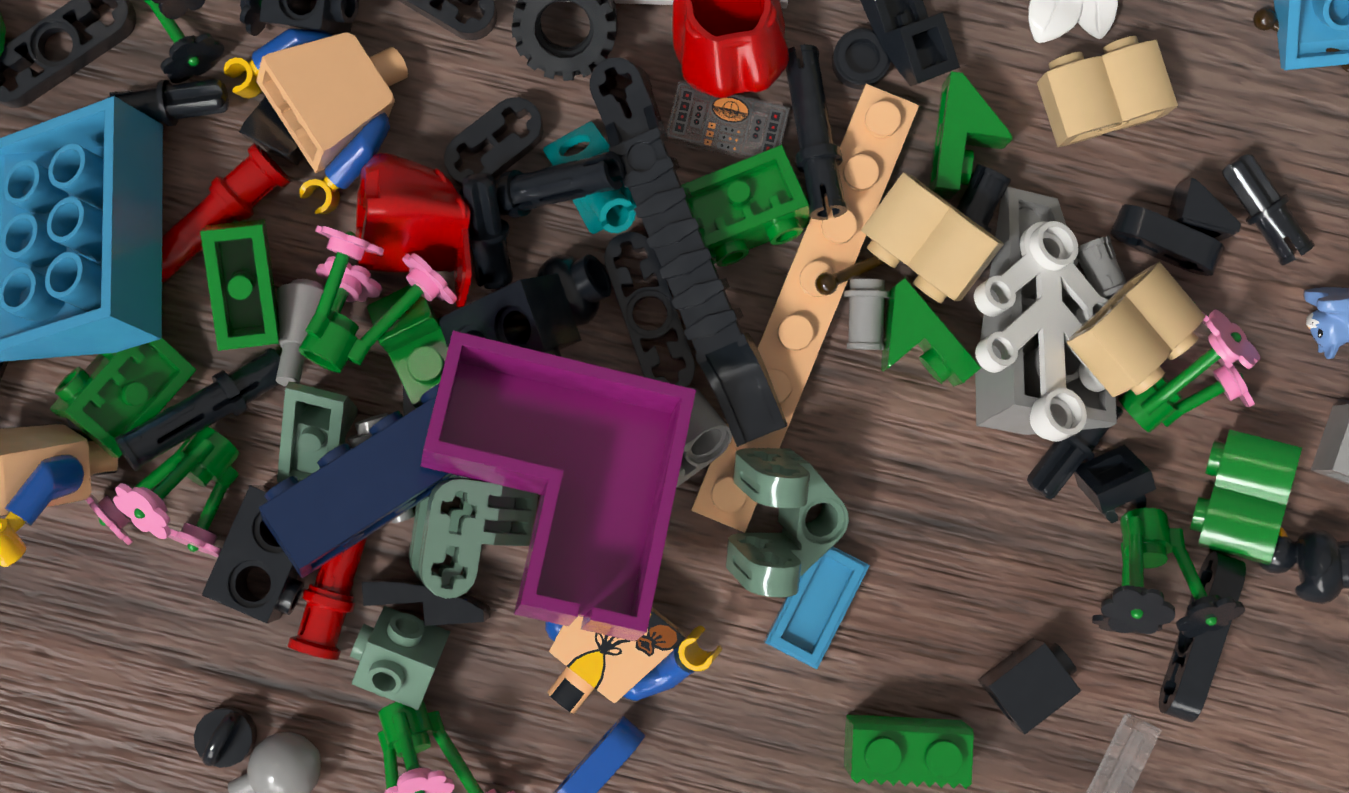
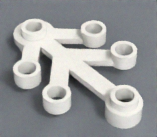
M1042 221L1033 224L1022 234L1020 239L1022 257L1001 276L990 277L980 284L974 292V301L977 308L983 314L990 317L998 316L1011 308L1016 301V292L1034 277H1036L1037 300L1002 332H994L981 340L976 346L975 354L978 363L983 369L988 372L997 373L1012 365L1017 360L1018 350L1038 333L1041 397L1032 406L1030 424L1034 432L1041 438L1059 442L1080 432L1087 420V412L1083 401L1076 393L1066 388L1064 342L1067 344L1069 338L1093 316V311L1095 313L1098 312L1108 299L1101 297L1074 265V260L1078 255V242L1070 228L1057 221ZM1062 287L1079 305L1076 317L1062 301ZM990 289L998 295L1000 303L993 299ZM992 345L999 349L1002 359H999L994 354ZM1072 350L1081 361L1079 377L1083 385L1093 392L1105 390L1104 386Z

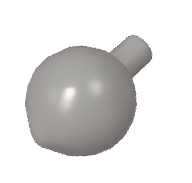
M280 732L267 736L251 753L247 773L228 783V792L311 793L318 783L321 771L319 750L304 736L293 732Z

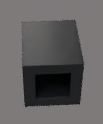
M1034 638L1030 639L978 679L1012 726L1023 734H1027L1081 692V689L1071 678V675L1077 672V668L1063 649L1056 643L1048 647L1044 642Z

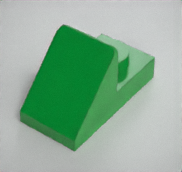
M951 71L942 84L929 188L942 198L949 200L960 190V184L968 185L971 178L974 152L972 150H965V145L1004 149L1013 140L1006 126L966 76L960 72Z
M906 278L889 291L890 298L887 299L883 340L885 345L881 361L882 372L890 368L917 344L924 351L919 357L921 363L941 384L946 380L953 387L963 384L981 369Z
M408 285L367 305L372 324L374 325L412 286ZM421 296L378 339L379 344L388 353L415 408L423 405L420 400L421 396L440 383L448 352L438 318L430 302Z

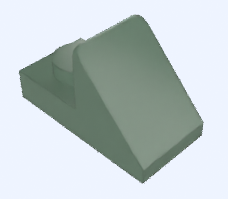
M288 382L285 387L277 474L278 483L291 476H296L299 481L305 479L321 469L317 462L325 454L345 444L346 435L358 415V408L348 396Z

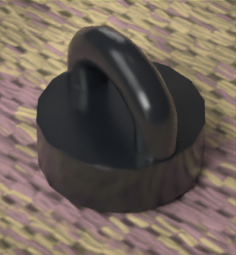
M233 706L220 707L204 715L197 724L194 733V745L203 763L207 766L219 768L231 767L247 758L254 749L257 740L256 726L251 716L244 710Z

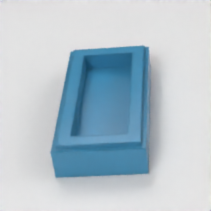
M832 546L800 577L799 592L796 595L785 598L764 642L818 669L870 565Z

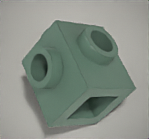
M384 605L375 626L363 624L355 641L350 657L360 662L352 685L419 710L451 631L435 625L424 626V621L416 616Z

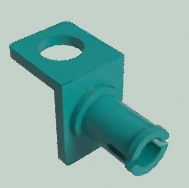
M588 122L543 148V151L552 166L602 154L610 151V145L595 124ZM582 142H590L580 153L568 157L563 156L572 146ZM624 184L619 190L595 193L572 200L587 229L592 234L603 229L610 233L623 232L633 224L636 217L634 211L636 204L629 188H625Z

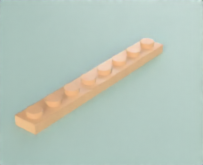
M865 85L840 144L843 161L838 166L844 201L847 204V212L834 218L832 208L828 204V198L825 196L828 219L816 220L810 218L757 347L778 397L787 426L739 447L736 446L732 436L727 449L709 464L691 511L744 533L746 532L757 502L753 501L734 484L736 451L745 448H780L848 282L839 284L837 290L831 295H823L816 290L815 280L821 273L835 274L855 264L866 234L861 229L879 206L919 105L871 85Z

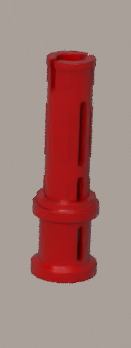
M253 143L248 148L249 156L224 178L217 175L211 181L212 185L208 188L211 193L162 236V285L203 249L200 231L206 225L232 223L235 219L239 222L244 219L249 220L254 215L253 207L277 186L284 188L290 183V179L282 168L258 144Z
M367 537L321 566L315 585L309 584L308 589L304 590L302 598L307 604L297 636L290 637L287 647L320 658L339 659L341 650L336 646L346 613L353 612L356 604L353 602L354 596L350 595Z

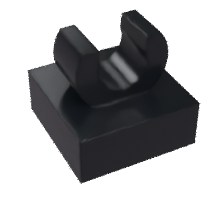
M1125 444L1093 458L1092 461L1081 464L1074 472L1078 487L1110 523L1118 521L1115 508L1131 502L1137 509L1145 508L1147 503L1145 494L1156 490L1151 470Z

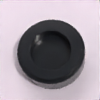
M866 28L854 29L844 34L837 42L832 55V68L838 80L847 87L859 90L864 89L866 84L871 86L878 84L885 76L891 62L875 32Z

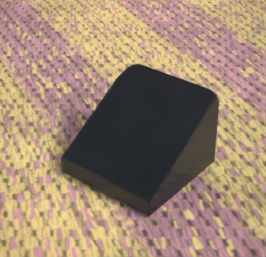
M265 96L244 121L239 133L248 140L298 166L303 153Z
M1190 177L1175 187L1167 218L1202 232L1219 242L1239 233L1241 223L1198 180Z

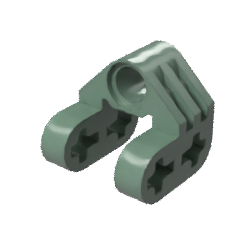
M740 449L735 454L734 484L753 501L765 506L779 508L778 522L783 529L782 533H736L730 535L727 544L726 569L751 593L779 598L796 595L799 592L800 577L835 545L846 532L849 523L848 511L844 503L812 465L792 449ZM818 503H822V509L818 517L811 522L805 523L806 514L810 508Z
M463 476L451 477L439 482L431 491L430 497L416 505L409 549V565L413 573L436 596L447 599L457 598L465 594L475 582L482 544L500 546L530 545L539 494ZM455 496L460 498L459 508L451 507L447 514L441 511L443 501H453ZM446 554L452 556L450 565H441L438 574L431 572L433 563H443Z

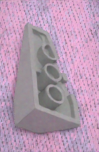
M1007 187L1001 198L995 235L1004 245L991 262L989 278L1001 276L1022 257L1020 239L1027 228L1042 221H1057L1066 225L1058 198ZM1076 257V259L1074 260V265H1075V266H1076V265L1078 264V262H1079L1077 257ZM1036 277L1016 292V301L1011 308L995 317L984 314L980 341L994 332H1002L1037 300ZM1062 287V301L1076 317L1079 305ZM990 289L993 299L1000 303L998 295ZM1038 333L1018 350L1017 360L1012 365L997 373L988 372L982 367L975 373L976 426L1024 435L1036 434L1030 424V413L1034 402L1041 397ZM1064 342L1066 388L1072 390L1081 398L1087 412L1086 424L1082 430L1107 428L1117 424L1116 397H1112L1106 389L1100 392H1093L1083 385L1079 377L1081 361ZM992 345L994 354L999 359H1002L999 349Z

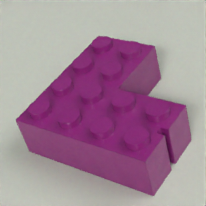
M453 331L420 467L540 494L514 614L568 627L580 616L583 617L581 630L635 642L647 633L696 390Z

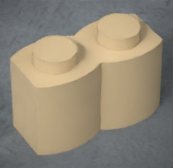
M1129 36L1104 46L1103 51L1105 55L1084 59L1082 52H1074L1061 56L1048 64L1050 71H1047L1039 79L1037 85L1057 147L1075 144L1112 131L1133 127L1161 118L1178 106L1157 40L1139 43L1137 36Z
M904 172L861 229L863 233L872 239L867 246L871 253L893 268H896L900 261L909 266L918 274L913 284L939 303H942L947 296L954 301H961L1004 245L995 236L956 209L936 192L912 175Z
M1159 261L1125 283L1098 312L1089 318L1069 338L1067 344L1112 397H1116L1130 389L1135 395H1139L1163 377L1165 372L1160 365L1167 358L1169 360L1177 358L1196 343L1199 337L1194 333V330L1204 320L1205 315Z

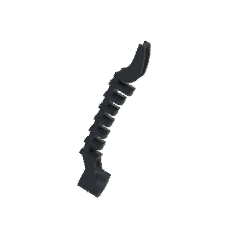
M606 59L599 63L591 74L590 92L605 125L610 144L609 150L615 152L622 162L625 175L624 180H622L624 187L629 188L636 204V208H634L636 216L642 219L649 236L646 239L650 248L655 250L662 267L659 269L661 277L667 280L674 297L671 300L675 309H679L687 328L684 333L687 340H692L697 352L695 354L696 360L718 399L736 446L739 447L786 427L787 422L759 350L750 334L747 332L743 334L738 324V320L744 317L740 308L732 309L725 292L730 287L727 278H719L712 261L717 257L713 248H707L700 232L704 228L701 218L694 217L688 202L692 195L689 188L682 187L676 170L680 168L676 158L669 156L664 141L669 137L655 101L650 78L642 68L626 59ZM618 74L633 82L625 88L628 105L622 98L610 94V90L617 86L615 76Z

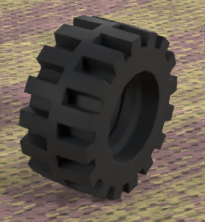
M518 0L513 13L512 38L515 37L516 49L519 55H524L528 59L527 65L534 71L537 68L545 72L544 77L554 79V76L558 75L563 76V81L574 80L576 75L581 74L584 78L592 74L593 69L599 63L606 60L613 49L618 29L615 1ZM557 1H570L578 4L585 10L590 21L588 36L581 43L571 47H562L552 43L545 36L541 27L542 13L549 5Z

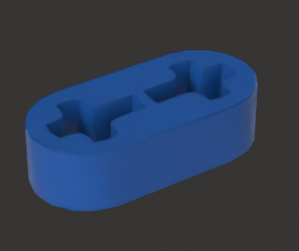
M623 715L601 737L553 793H597L636 750L644 739L645 734Z

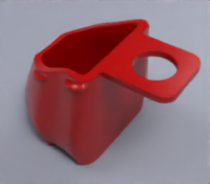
M673 0V46L677 59L682 66L683 78L693 89L716 98H726L743 92H761L768 89L785 70L789 60V51L784 38L785 22L780 0Z
M390 153L373 155L361 169L360 188L357 194L356 237L383 248L384 252L383 255L364 251L362 260H357L356 265L372 271L409 272L410 268L404 263L402 258L406 254L411 255L415 253L436 272L447 271L451 273L454 271L457 307L465 306L472 276L468 234L470 209L441 170L432 169Z

